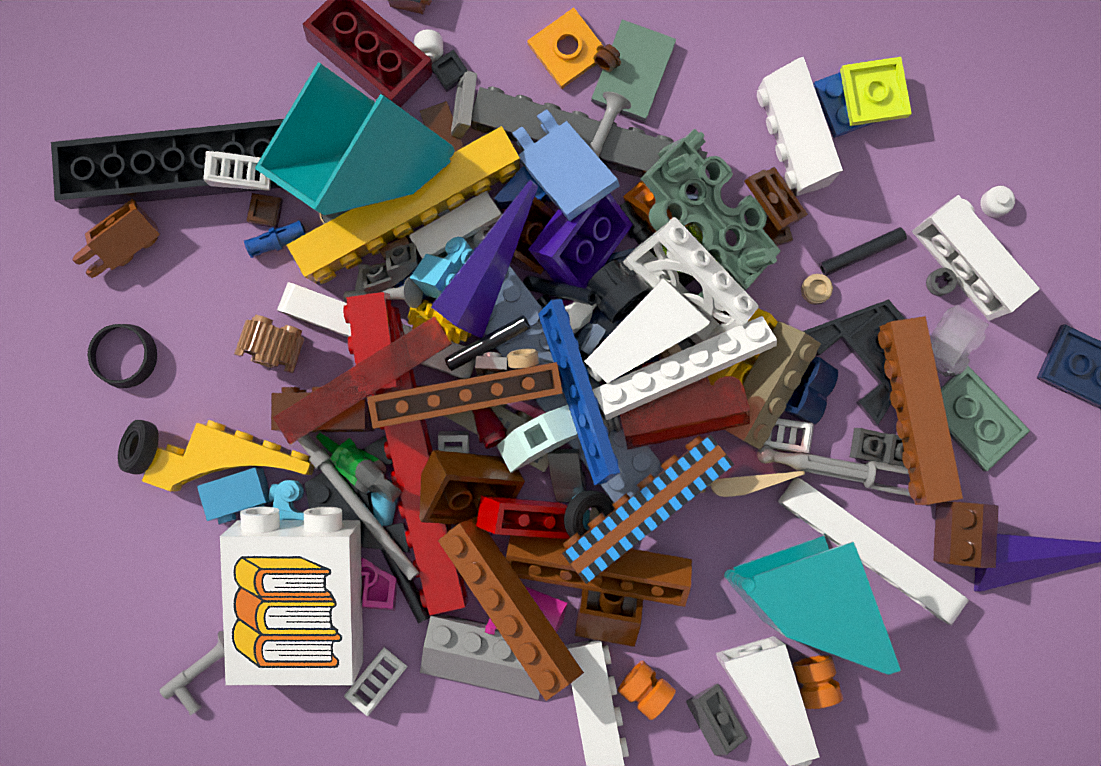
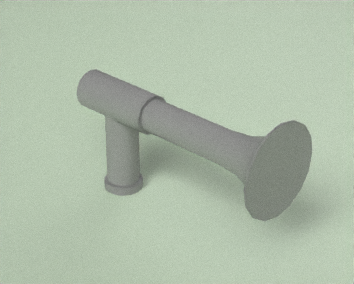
M607 91L603 93V97L607 102L606 111L596 135L589 145L598 157L601 154L603 144L615 118L623 109H630L632 105L627 98L615 92Z
M359 264L355 290L344 292L343 298L345 303H347L346 297L366 295L363 289L362 270L369 268L370 265ZM410 277L405 280L404 286L389 288L383 291L390 294L391 300H405L406 304L411 308H417L421 304L423 296L421 289Z
M219 631L218 643L209 653L160 688V694L165 699H169L176 694L189 711L190 716L202 706L197 703L185 686L213 663L225 657L224 631Z

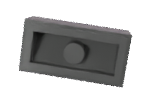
M719 684L707 688L686 701L714 755H728L748 739Z

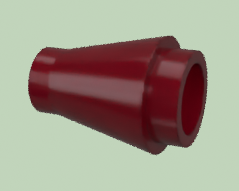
M490 407L471 410L474 416L479 443H483L486 449L496 447L507 437V428Z

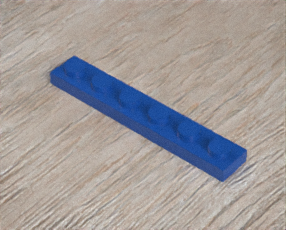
M562 299L551 300L538 315L554 363L557 362L560 382L594 485L604 484L620 473L618 459L613 452L608 437V429L603 423L598 408V400L593 393L588 370L584 366L579 351V343L574 337L570 325L569 314L565 310Z

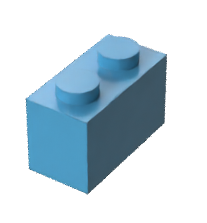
M255 467L197 486L207 521L218 520L219 525L236 520V514L244 509L265 507V504L271 503L269 501L270 489L263 468Z

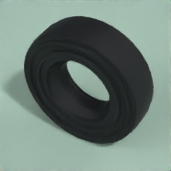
M134 420L127 427L118 449V466L122 471L140 475L149 468L155 457L159 441L158 428L155 424L145 420Z
M592 490L577 494L568 504L564 516V525L569 537L577 532L582 536L588 531L582 523L586 510L595 507L599 514L603 513L606 517L615 510L612 506L613 501L607 495Z

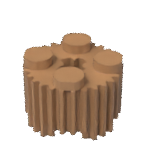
M255 315L251 320H245L234 355L241 357L244 353L252 355L250 361L270 368H276L278 364L286 366L285 372L293 373L304 342V338L301 337L302 330L289 325L281 328L272 325L273 320L260 315Z

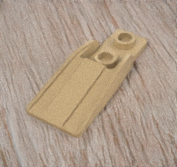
M805 471L722 478L714 480L708 486H711L712 491L718 496H741L804 475Z

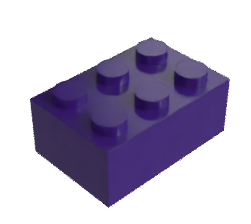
M609 193L571 221L558 209L528 250L554 281L586 288L589 280L603 267L633 224L611 193Z

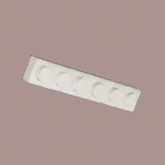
M763 316L742 326L735 327L595 388L593 393L607 421L777 346V339Z

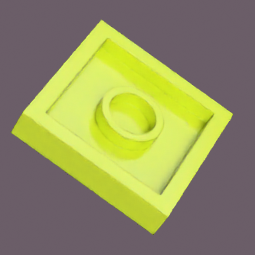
M901 57L854 63L841 67L840 73L850 126L908 118L912 114Z

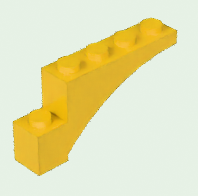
M208 420L207 424L196 423L186 451L184 448L172 444H167L166 448L157 447L155 457L149 468L145 471L142 482L167 491H180L182 486L190 481L230 468L269 466L312 475L315 467L308 461L310 456L296 450H292L291 454L280 451L282 445L268 440H264L263 444L252 441L254 435L240 430H236L235 434L224 431L226 425Z

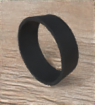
M113 324L102 328L92 338L87 353L88 363L93 373L109 385L117 388H131L143 383L154 371L157 363V347L151 335L143 328L132 324ZM120 327L130 329L142 341L144 347L143 362L138 371L129 378L123 380L106 379L97 367V347L102 338L110 331Z

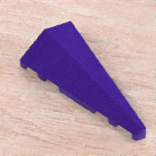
M531 179L431 306V308L453 325L479 338H482L486 331L538 189V185Z
M997 534L996 568L975 567L974 591L981 592L1101 562V542Z

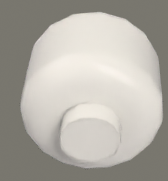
M429 29L422 30L416 34L414 45L431 58L432 63L442 57L443 39L438 32Z
M1005 186L993 187L983 194L981 198L982 211L993 218L1004 216L1013 209L1015 204L1013 192Z

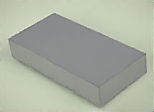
M471 71L465 72L457 84L451 128L452 136L462 138L471 125L477 73Z

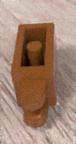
M132 198L84 234L87 245L78 251L72 260L80 265L94 255H97L99 259L86 270V274L93 279L108 268L114 270L118 266L128 264L136 252L142 248L146 249L152 246L160 235L158 227Z

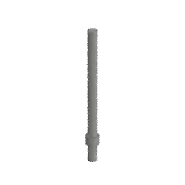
M308 433L302 434L297 441L309 454L310 462L317 470H322L409 580L415 578L419 571L333 466L328 453L324 449L320 450Z

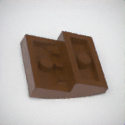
M775 167L767 171L764 169L744 180L778 231L799 222L808 215Z

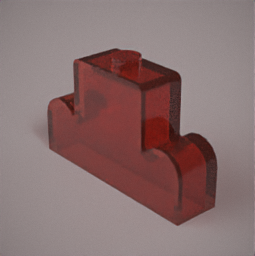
M655 362L643 364L641 368L646 367ZM707 376L620 414L626 447L629 450L750 424V407L744 386L737 378L724 376L719 378L714 385H710Z

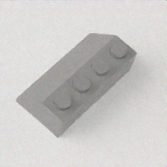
M441 613L430 616L423 646L420 673L539 699V690L498 629H495V633L492 635L485 633L487 625L485 623Z

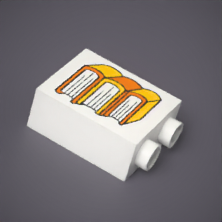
M254 507L242 510L240 512L241 520L236 521L220 536L226 685H353L363 664L360 520H342V509L336 507L307 509L304 511V520H280L279 509L274 507Z

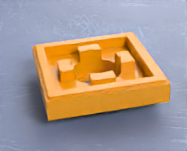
M574 7L527 40V45L561 89L596 65L593 57L597 53L596 48L602 45ZM565 36L573 37V40L578 43V49L571 55L562 54L557 48V43L565 39Z

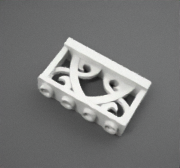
M675 217L646 241L638 245L623 261L631 271L634 270L643 279L651 291L665 278L709 319L710 323L705 328L689 336L695 344L746 324L758 309V304ZM662 244L667 248V256L663 251ZM652 247H653V249H654L655 254L657 255V257H655V256L649 251ZM677 271L692 275L701 284L704 299L689 293L679 282ZM713 317H715L723 323L719 324Z

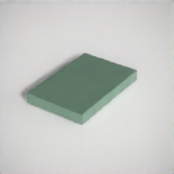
M622 19L612 44L620 53L621 65L614 68L612 72L602 70L591 102L607 107L603 93L607 91L618 93L627 98L632 104L630 109H623L620 113L646 122L676 39Z
M968 365L963 366L941 387L950 437L983 471H989L1030 432L1026 425Z

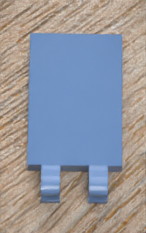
M546 109L537 115V118L542 123L540 125L547 134L546 136L534 143L523 127H520L512 134L517 140L516 144L523 151L518 155L521 164L564 216L571 221L620 185L615 175L567 121L559 126L551 113Z

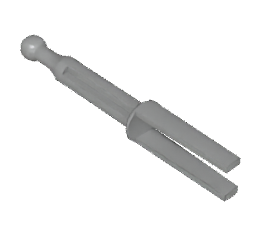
M768 446L762 447L757 452L758 460L764 464L771 462L781 463L799 471L862 482L865 488L910 496L908 489L874 483L876 469L909 475L908 469L903 466L869 461L865 465L802 452L783 453L774 451Z

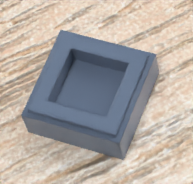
M587 323L576 338L579 343L580 354L589 356L592 354L606 331L603 327Z

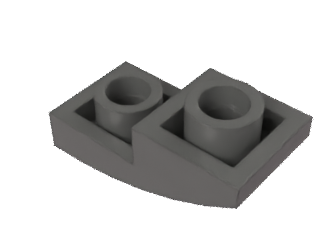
M414 242L386 251V262L374 264L362 270L363 289L366 294L380 293L391 288L406 278L418 266Z
M854 428L849 457L905 467L902 460L904 452L903 442L898 435Z
M554 449L549 452L548 462L556 501L570 502L575 495L586 491L585 472H582L580 449Z

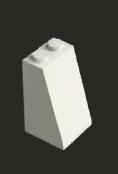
M663 278L584 361L589 365L587 368L588 373L598 382L603 379L606 383H609L705 328L710 321L670 282Z
M772 636L717 652L718 661L773 747L787 765L808 766L812 763V759L819 758L786 644Z

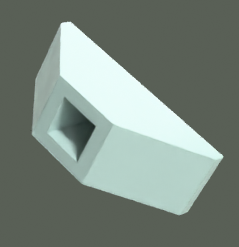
M568 405L544 413L516 428L497 445L510 473L578 437Z

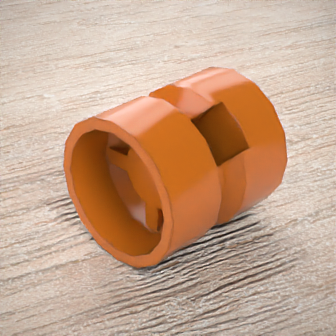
M831 655L812 656L793 663L797 682L803 684L799 691L805 709L825 708L843 701L840 684L833 679L837 672Z
M642 660L626 675L617 691L630 703L636 701L637 709L649 720H653L672 700L676 689L664 678L657 679L656 671Z

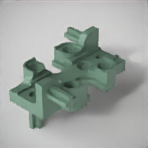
M693 129L686 137L665 146L658 153L660 159L641 178L655 197V204L649 212L650 223L658 231L670 221L667 216V209H669L672 213V218H677L684 227L688 223L696 224L700 227L703 234L701 245L744 290H747L768 265L776 263V256L781 250L762 229L766 224L767 215L756 198L748 195L735 208H730L723 203L720 194L721 188L732 177V169L718 156H709L703 159L698 154L697 150L706 142L704 140L705 135ZM705 170H708L710 179L707 177ZM689 184L695 186L698 190L696 201L690 200L686 194ZM744 214L747 217L748 223L744 219ZM728 230H732L736 234L737 241L734 246H730L726 241L725 236ZM702 290V291L698 294V296H700V297H702V298L704 299V297H703V290Z

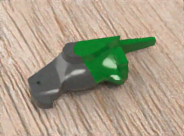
M322 433L316 436V439L332 454L330 459L338 471L361 492L365 494L369 492L378 493L392 503L402 493L397 486L386 478L387 469L383 462L377 457L357 448L350 438L341 445H338Z

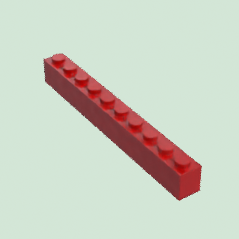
M392 307L402 386L370 390L372 396L418 388L399 308ZM422 419L380 427L381 430L385 429L387 441L384 442L386 457L388 460L392 459L394 471L391 472L392 483L402 491L400 494L402 501L398 502L401 518H406L409 529L405 532L408 547L413 548L416 560H413V565L419 571L416 578L421 579L423 587L420 590L422 606L428 608L429 616L465 608L469 599L464 579L438 542L440 538L452 529L451 524L424 523L419 518L421 473L433 451L426 420Z

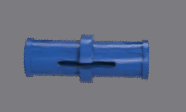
M298 220L277 229L272 227L268 229L269 232L244 240V244L250 258H254L268 251L282 250L283 246L302 237L306 232L303 224Z

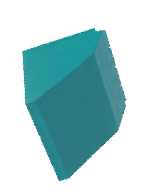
M318 62L255 169L325 216L414 194L451 162L449 158L453 156L455 149L449 142L384 95L380 94L376 102H374Z
M821 536L733 567L734 570L728 569L725 572V579L757 616L785 637L887 675L901 671L853 541L829 549L825 536Z

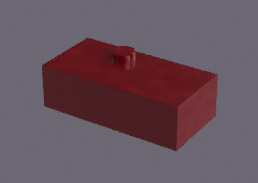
M327 0L302 24L307 42L375 100L382 94L401 108L432 76V59L362 0Z

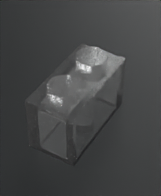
M960 305L947 309L930 336L937 372L945 377L957 375V373L961 374L970 363L968 356L973 349L976 350L986 338L984 331L989 325Z

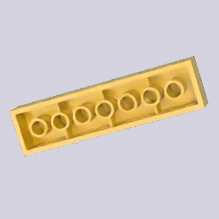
M503 127L495 129L454 152L453 156L449 158L451 162L414 194L350 209L287 244L304 277L314 283H327L336 277L335 272L344 267L349 270L362 263V257L369 253H372L373 256L379 254L380 248L396 238L400 239L404 236L408 238L409 235L414 233V228L422 224L426 226L440 218L439 213L447 209L449 211L454 210L474 195L476 197L485 191L489 193L492 190L490 186L499 181L502 184L509 182L516 172L520 170V157Z

